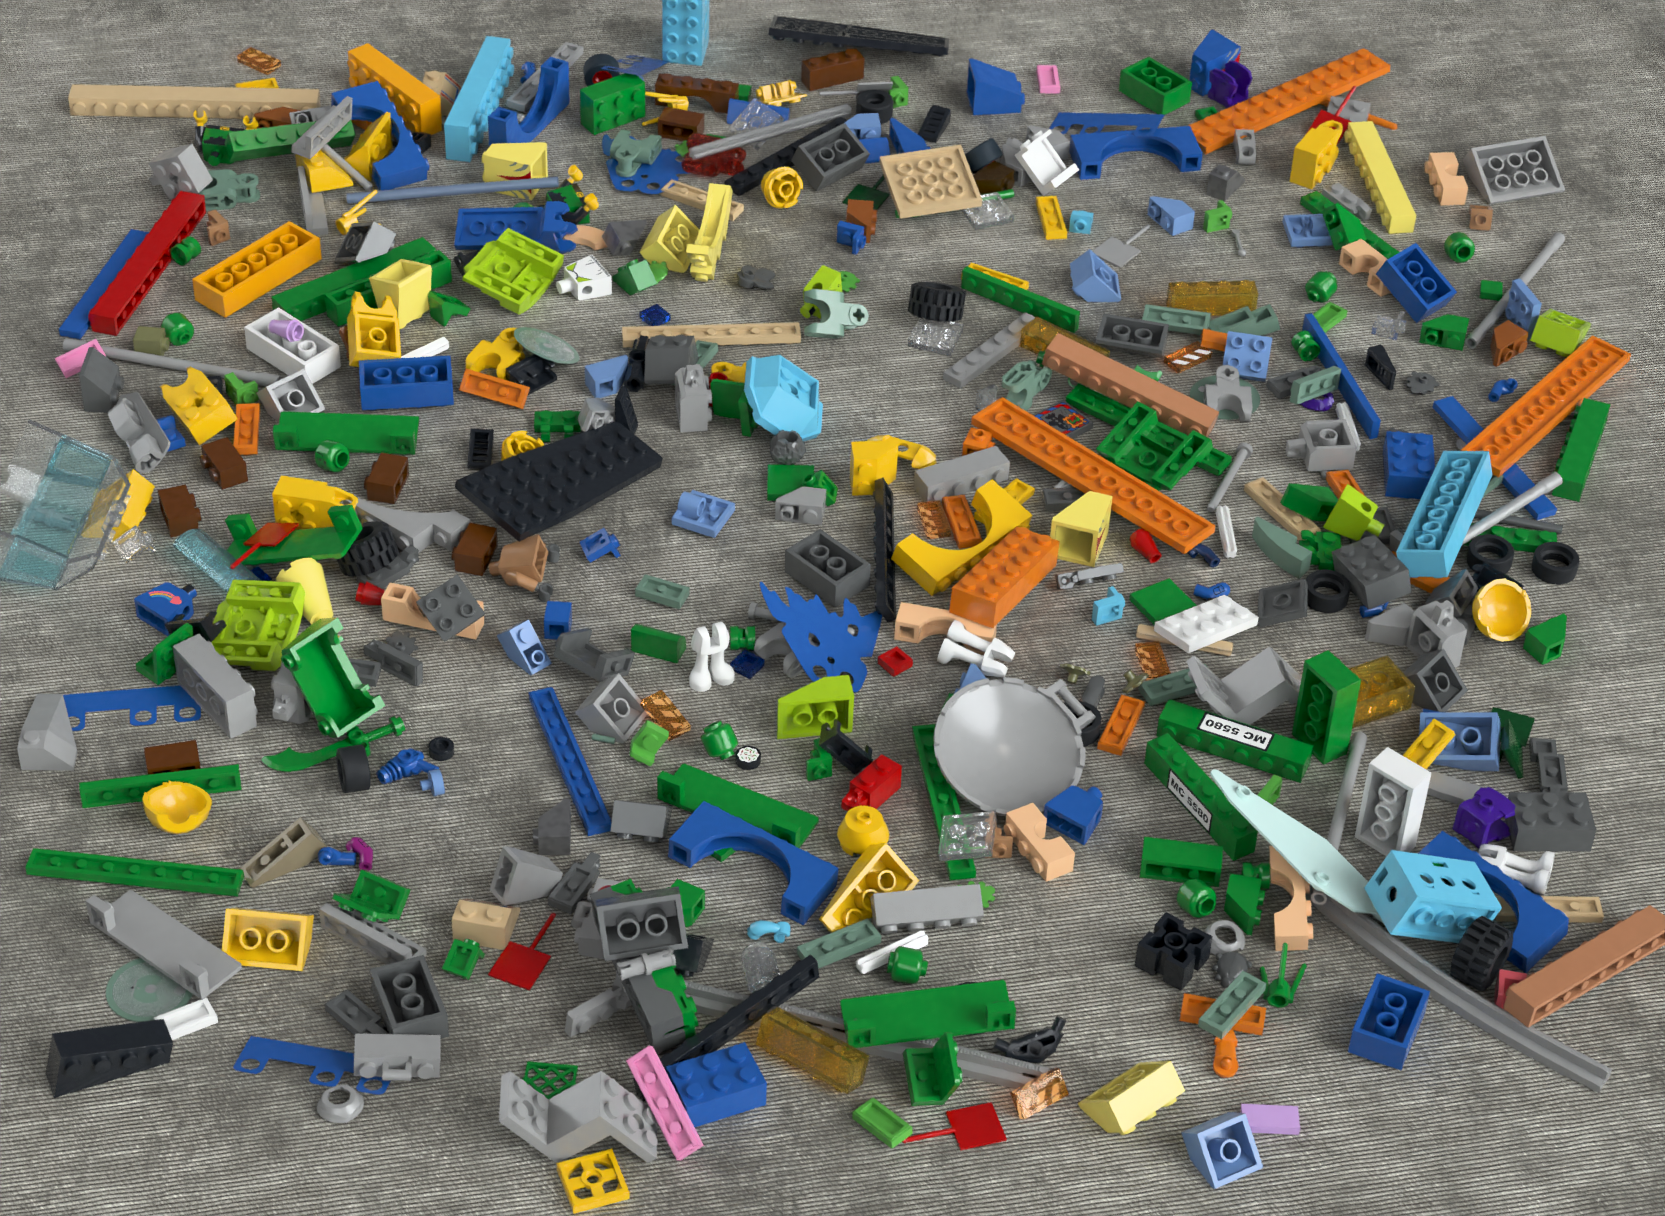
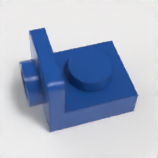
M840 221L837 225V243L852 246V254L857 255L859 250L863 249L866 244L864 227Z
M172 415L156 419L170 441V447L167 452L186 446L185 439L177 430L175 418Z
M605 528L580 541L584 554L590 563L612 551L616 558L621 556L617 548L621 546L614 534L609 535Z

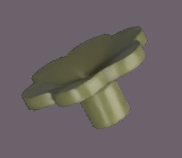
M1067 663L1060 664V668L1069 673L1067 678L1069 683L1076 684L1078 676H1090L1091 672L1082 667Z
M1131 669L1125 672L1123 676L1128 681V684L1122 689L1123 693L1127 694L1140 686L1149 675L1142 673L1136 676Z

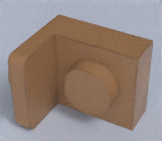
M1470 204L1469 228L1489 231L1492 223V207Z
M216 209L209 211L207 232L209 244L214 246L229 240L230 232L228 221Z
M985 817V858H1011L1013 837L1002 836L1001 828H997L996 817Z

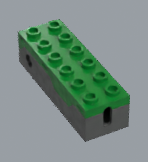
M632 879L615 885L604 886L597 892L590 894L594 923L599 934L600 927L595 900L642 892L640 887L635 888ZM640 956L612 960V963L617 971L616 964L618 962L621 963L631 959L639 958ZM676 965L652 971V974L648 976L641 974L621 981L645 1035L657 1054L679 1046L687 1038L695 1036V1027L699 1026L695 1015L697 1012L695 1002L691 996L687 998L684 990H687L686 984L681 974L676 975L674 970Z

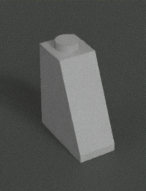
M505 846L502 848L489 890L504 906L550 896L558 885L563 873L548 857Z

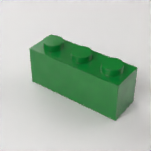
M1144 837L1139 877L1185 883L1195 878L1203 881L1208 886L1219 887L1223 846Z

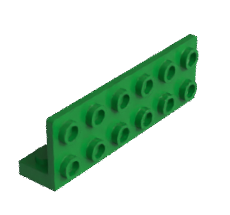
M282 411L280 413L279 425L273 426V438L276 450L315 451L321 442L332 440L344 444L349 452L415 455L420 420L418 416Z
M353 505L331 506L328 510V515L334 527L293 530L275 547H258L239 565L277 564L279 562H293L302 558H313L316 561L327 558L340 559L346 555L363 527ZM249 513L228 515L226 518V525L234 541L219 560L220 567L230 566L252 547L244 546L243 544L257 532Z
M682 764L674 775L662 771L657 777V799L691 813L705 801L798 848L802 846L819 823L818 816L687 764Z
M1005 980L840 1000L848 1049L941 1038L945 1032H951L953 1036L1015 1029L1016 1007L1014 1000L1009 1001Z

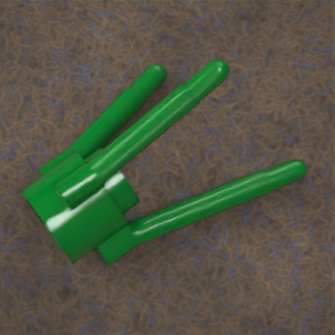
M1286 942L1282 945L1278 979H1274L1269 985L1265 967H1260L1261 980L1266 983L1263 999L1267 1000L1271 1006L1277 1008L1293 1003L1294 994L1307 967L1305 963L1301 965L1290 988L1288 982L1284 980L1288 949Z

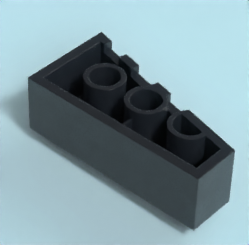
M164 1019L52 1033L45 1074L53 1097L63 1096L170 1062L173 1041Z

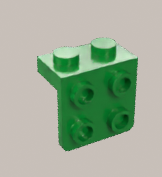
M713 379L710 387L714 414L740 419L742 436L751 437L754 428H758L759 424L754 421L753 409L745 395V383Z
M189 623L184 624L157 644L151 653L136 663V671L157 685L171 678L176 672L173 646L193 637L192 625Z
M361 869L352 894L334 893L332 899L338 901V907L351 912L355 909L362 912L361 917L367 920L388 922L389 919H400L411 889L368 870Z
M945 1032L933 1048H910L904 1050L903 1059L911 1106L944 1105L962 1083V1070L958 1067L956 1058L958 1045L953 1040L951 1032Z

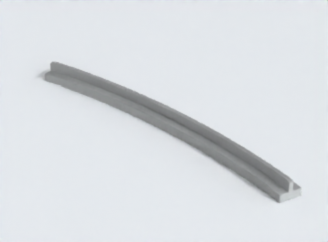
M1311 884L1310 894H1305L1306 900H1311V895L1313 891V887ZM1329 896L1327 902L1323 905L1315 904L1311 900V904L1395 972L1416 987L1430 991L1429 995L1507 1045L1597 1093L1601 1091L1610 1077L1611 1068L1565 1045L1533 1026L1526 1027L1509 1012L1460 983L1394 935L1389 934L1385 928L1366 913L1353 912Z

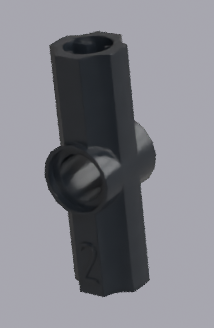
M640 336L638 339H635L632 351L629 353V364L624 386L630 392H638L644 388L645 350L649 342L648 336Z

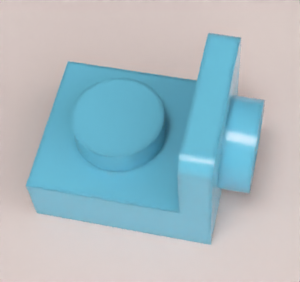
M1073 210L1070 216L1069 232L1090 234L1094 213Z
M1114 586L1108 587L1107 598L1094 601L1092 621L1096 626L1122 618L1125 600Z

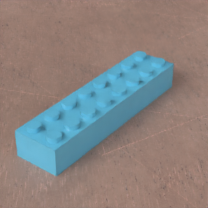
M486 36L444 123L446 159L471 162L473 155L477 154L478 145L483 141V134L488 131V116L499 106V99L503 98L504 88L508 87L509 78L514 74V65L511 64L513 47H510V39Z
M1443 451L1396 551L1397 558L1409 569L1410 577H1448L1492 477L1489 451Z

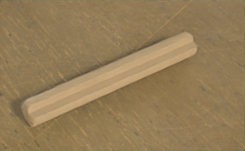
M1138 625L1137 638L1176 646L1155 632L1154 626ZM1220 640L1198 650L1231 656L1233 643Z

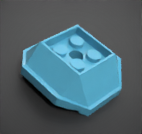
M781 355L763 358L752 356L746 362L744 392L748 403L753 409L754 421L774 435L783 429L784 431H796L803 441L816 438L821 433L823 404L819 401V381Z

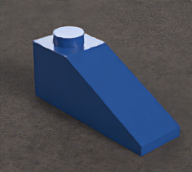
M890 118L889 137L897 154L930 149L922 137L896 119Z

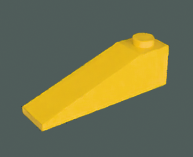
M886 843L869 845L854 863L819 920L832 933L867 918L870 919L872 918L870 899L873 894L912 890L919 882V879Z

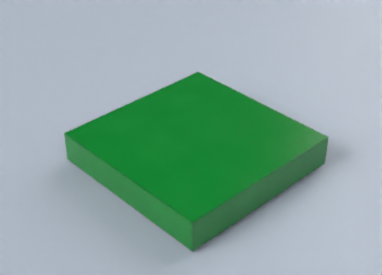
M768 464L767 501H776L777 498L801 488L803 478L810 473H814V465Z
M1170 578L1133 592L1129 598L1154 626L1157 621L1197 606Z

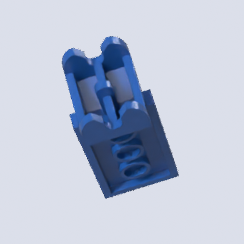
M546 201L544 207L463 208L458 211L454 247L456 250H480L487 242L496 241L509 228L554 251L568 253L576 248V243L571 240H563V237L574 234L578 231V228L574 223L563 221L561 214L570 211V208L566 203L560 201Z

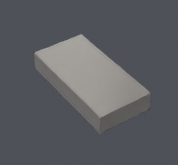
M1433 771L1427 795L1460 805L1462 802L1472 799L1481 786Z

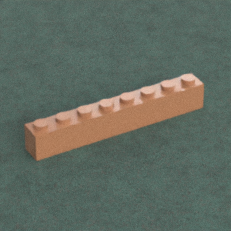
M1057 333L1046 348L1042 365L1130 408L1138 401L1156 410L1158 421L1177 431L1189 435L1194 430L1208 437L1215 426L1219 411L1066 336Z
M1651 905L1641 911H1635L1631 917L1624 921H1618L1614 927L1607 931H1601L1592 940L1584 941L1577 949L1571 952L1567 951L1555 962H1549L1543 969L1536 973H1530L1521 982L1513 983L1506 991V1000L1503 1008L1529 1028L1665 945V915Z

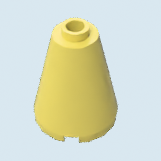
M302 558L290 563L291 568L287 571L282 569L276 577L277 582H300L304 588L305 597L302 615L310 624L321 618L333 617L324 571L320 563L316 562L313 558Z

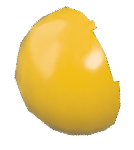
M1506 578L1496 579L1480 588L1472 603V613L1477 627L1486 637L1501 642L1512 641L1521 636L1528 627L1531 617V604L1526 591L1521 589L1515 582L1506 580Z
M170 780L163 782V785L152 788L147 793L144 792L142 799L145 814L152 825L163 832L172 834L188 833L200 827L207 819L212 805L210 795L202 788L190 783L171 782Z

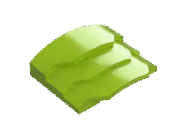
M507 228L496 241L487 242L480 252L464 267L465 275L462 280L481 289L482 293L499 300L500 306L514 313L522 314L530 309L551 285L563 265L564 255Z
M233 580L225 600L218 605L217 614L213 623L224 620L227 625L211 642L215 651L219 655H224L229 665L250 666L252 670L276 671L282 663V650L296 638L299 630L305 590L301 583Z

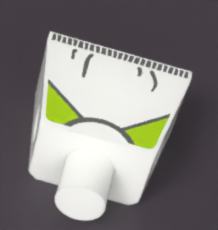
M590 255L565 266L564 279L557 281L556 287L560 294L570 291L577 300L581 301L612 294V278L597 259Z

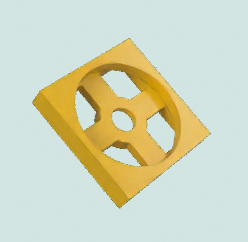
M612 1148L556 1163L557 1172L573 1214L630 1199V1192ZM594 1164L604 1165L609 1169L600 1170L595 1168ZM582 1167L583 1173L581 1176L569 1179L573 1171ZM590 1176H596L599 1179L596 1183H589L587 1181ZM617 1179L618 1185L616 1190L605 1193L602 1187L604 1182ZM587 1188L591 1190L593 1196L580 1199L575 1196L574 1190Z

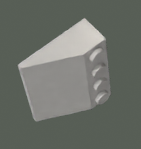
M1546 136L1471 148L1463 159L1469 179L1489 205L1565 191Z

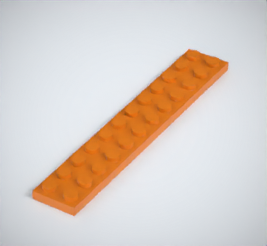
M1363 48L1188 126L1191 127L1201 151L1204 154H1208L1234 141L1235 129L1254 130L1255 133L1331 99V96H1337L1349 91L1353 86H1360L1389 73L1391 65Z
M1592 335L1462 448L1461 451H1489L1492 475L1499 478L1576 409V406H1580L1584 398L1590 397L1627 364L1631 353Z
M1003 397L972 416V425L993 433V438L1086 494L1092 491L1113 496L1111 510L1143 528L1145 531H1149L1150 534L1183 554H1186L1215 533L1216 525Z

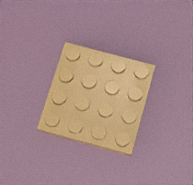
M961 145L880 156V165L900 219L982 206L981 195Z

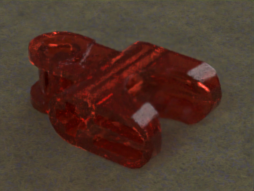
M693 133L687 139V148L689 150L691 147L720 140L721 138ZM737 147L695 160L689 156V151L684 155L681 162L683 170L687 173L708 177H716L720 173L734 176L744 170L742 161L746 159V151Z

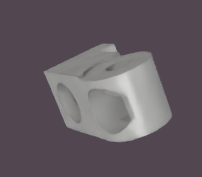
M1235 129L1233 149L1236 151L1237 164H1255L1256 142L1254 130ZM1246 135L1250 138L1249 140H1242L1240 137Z

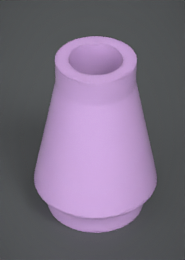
M273 319L269 324V331L290 342H294L302 338L304 327L298 320Z

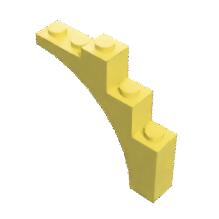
M709 183L707 201L699 234L694 244H687L686 253L691 262L690 273L697 281L707 282L708 279L714 280L716 261L720 260L722 241H726L733 193L730 185Z

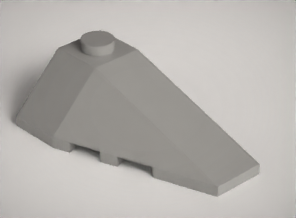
M63 694L36 695L21 729L17 751L21 770L74 771L77 747Z

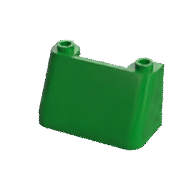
M338 617L317 620L281 652V661L290 670L318 721L317 727L324 736L328 735L331 738L340 737L386 706L380 695L373 697L367 691L370 689L369 685L361 683L340 644L344 639L342 636H338V632L344 628Z

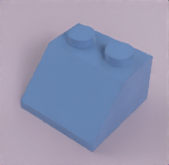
M1089 249L1070 263V276L1073 282L1072 289L1078 297H1083L1087 302L1121 301L1117 273L1093 251Z
M1227 1112L1181 1132L1190 1160L1213 1189L1263 1168L1245 1113Z

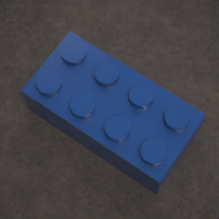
M451 355L359 360L362 410L454 405Z

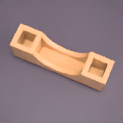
M389 583L381 597L383 620L436 631L427 617H424L420 612L416 601L421 598L414 588ZM477 601L478 604L480 605V607H481V608L483 609V611H484L483 602H482V601ZM484 616L456 634V636L476 640L484 626Z
M901 602L895 621L894 640L919 643L931 635H947L954 620H957L970 633L992 642L996 638L997 625L994 628H990L949 613V610ZM963 643L966 649L978 654H985V652Z
M1269 846L1271 883L1283 887L1292 897L1291 903L1285 909L1274 913L1275 951H1282V945L1285 942L1288 944L1287 951L1308 950V939H1313V923H1307V916H1312L1311 900H1306L1305 894H1310V884L1273 846Z

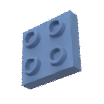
M1322 214L1283 215L1282 223L1291 247H1323L1333 245Z
M1520 278L1512 281L1505 314L1508 320L1529 332L1527 340H1530L1542 303Z
M1228 331L1223 365L1235 367L1239 372V378L1265 382L1272 337Z
M692 490L690 493L685 491L680 496L678 510L672 516V525L715 538L735 511V503Z

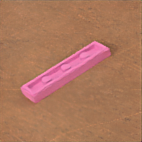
M648 1046L626 1060L676 1160L681 1161L703 1147L704 1145L654 1048Z

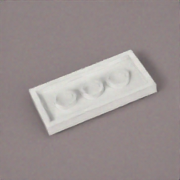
M1222 595L1155 622L1154 631L1185 652L1191 653L1256 626L1259 617L1233 601L1230 597Z

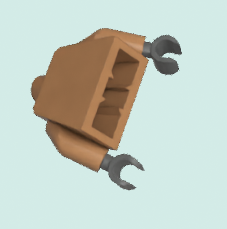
M539 534L530 536L520 542L516 541L505 545L502 548L500 560L489 563L490 574L492 576L502 575L505 583L509 586L516 585L531 592H534V590L539 592V600L547 603V601H550L553 587L549 583L541 585L538 583L543 580L546 560L552 563L559 561L560 548L557 544L545 546Z

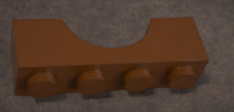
M665 73L658 75L655 83V93L686 97L697 96L709 102L714 112L728 114L729 100H739V83ZM655 97V105L668 107V103L659 102L658 98Z

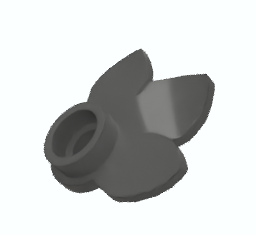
M746 265L737 273L738 284L742 287L774 288L770 280L774 279L776 274L770 269H758L755 265Z

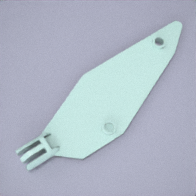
M1216 769L1210 772L1211 777L1228 801L1314 889L1322 891L1353 912L1372 914L1374 918L1383 923L1364 889L1368 881L1325 838L1257 796L1248 787L1240 785Z

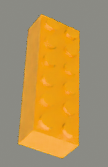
M369 43L348 51L347 64L351 87L378 81L381 87L386 89L388 99L394 103L398 116H402L406 128L412 132H423L431 135L442 131L440 95Z
M290 221L193 278L195 301L224 318L230 316L322 259L320 238Z

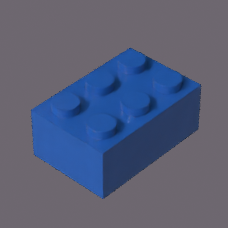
M1417 243L1386 260L1376 273L1416 323L1445 307L1457 293Z
M1386 431L1383 448L1386 497L1421 499L1435 470L1433 435Z
M1377 973L1352 1030L1348 1052L1402 1071L1425 1015L1430 991Z
M745 1042L666 1066V1073L694 1127L766 1105L767 1082Z

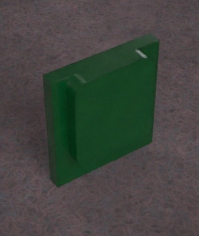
M1506 719L1504 720V726L1501 727V747L1510 767L1514 769L1518 779L1523 778V748L1510 720Z

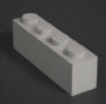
M997 446L916 470L914 490L926 505L942 501L943 497L961 495L977 490L992 479L996 483L1008 480L1010 461Z
M980 884L875 893L870 899L873 925L877 930H881L882 934L896 933L899 928H908L910 932L924 930V926L932 925L935 926V929H945L951 927L953 923H961L962 927L974 926L984 916Z

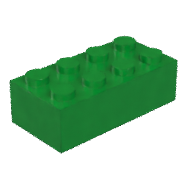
M1329 650L1304 661L1292 735L1298 741L1313 745L1312 754L1323 765L1346 755L1348 752L1361 679Z

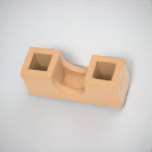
M1454 152L1430 153L1429 160L1425 162V172L1429 175L1430 185H1433L1434 196L1438 198L1440 205H1465L1468 186L1464 176H1456L1459 163Z
M1362 239L1342 246L1339 264L1352 275L1359 272L1369 273L1367 286L1380 297L1391 293L1376 275L1381 266L1388 260L1386 257Z
M1030 803L1006 813L1004 832L1006 836L1013 837V842L1018 847L1020 854L1029 860L1034 871L1039 873L1047 882L1073 871L1075 852L1061 836L1050 840L1042 839L1045 838L1047 819L1034 803Z

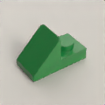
M429 291L428 293L430 316L443 327L447 325L452 315L457 316V314L467 316L471 309L456 297L434 291Z

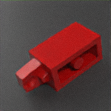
M881 754L850 781L849 792L842 799L841 808L846 811L857 806L879 808L901 788L902 765Z

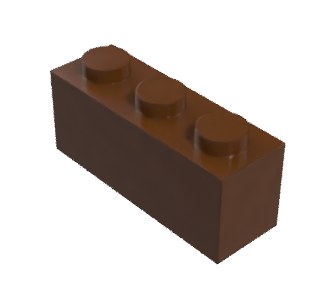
M854 48L803 60L801 65V82L810 92L864 79L865 58Z

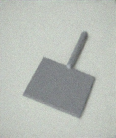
M893 82L858 83L857 90L819 92V95L856 94L855 99H857L858 95L866 90L876 89L888 93L892 89Z
M1150 225L1143 227L1125 242L1111 236L1094 249L1093 252L1100 259L1121 268L1141 252V250L1129 244L1148 230Z

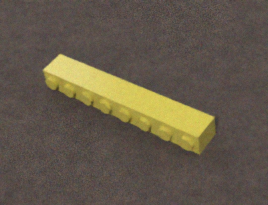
M1373 121L1349 122L1348 130L1344 133V140L1349 145L1350 154H1353L1355 158V165L1360 169L1361 178L1365 180L1366 189L1370 191L1372 202L1374 201L1376 211L1381 216L1382 225L1386 227L1389 234L1413 233L1416 213Z

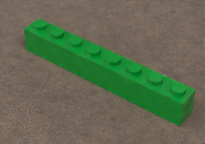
M421 237L393 248L386 254L357 262L271 296L272 309L275 310L279 307L299 321H304L326 312L325 294L371 277L400 259L412 261L433 253L437 249L425 238Z

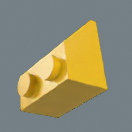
M898 440L851 442L849 478L852 496L873 495L875 480L884 478L888 485L896 480Z

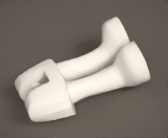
M954 620L948 630L947 638L942 643L937 662L947 664L952 658H956L970 664H976L984 675L1003 678L1008 668L994 659L997 658L1005 662H1011L1015 652L1001 640L994 638L992 642L986 641L967 631L961 622ZM961 642L967 644L971 647H974L978 650L985 652L984 656L980 655L956 643Z
M723 622L712 624V637L709 636L705 626L697 628L694 632L691 647L692 650L697 652V656L689 676V685L695 691L705 692L711 687V677L717 684L723 686L730 685L734 681L735 672L724 661V650L728 647L730 638L726 625ZM712 654L711 663L708 670V655Z
M1490 844L1480 846L1478 853L1484 860L1498 866L1504 874L1513 880H1518L1524 887L1531 889L1537 894H1545L1554 863L1555 852L1545 851L1539 860H1528L1507 852L1506 847Z

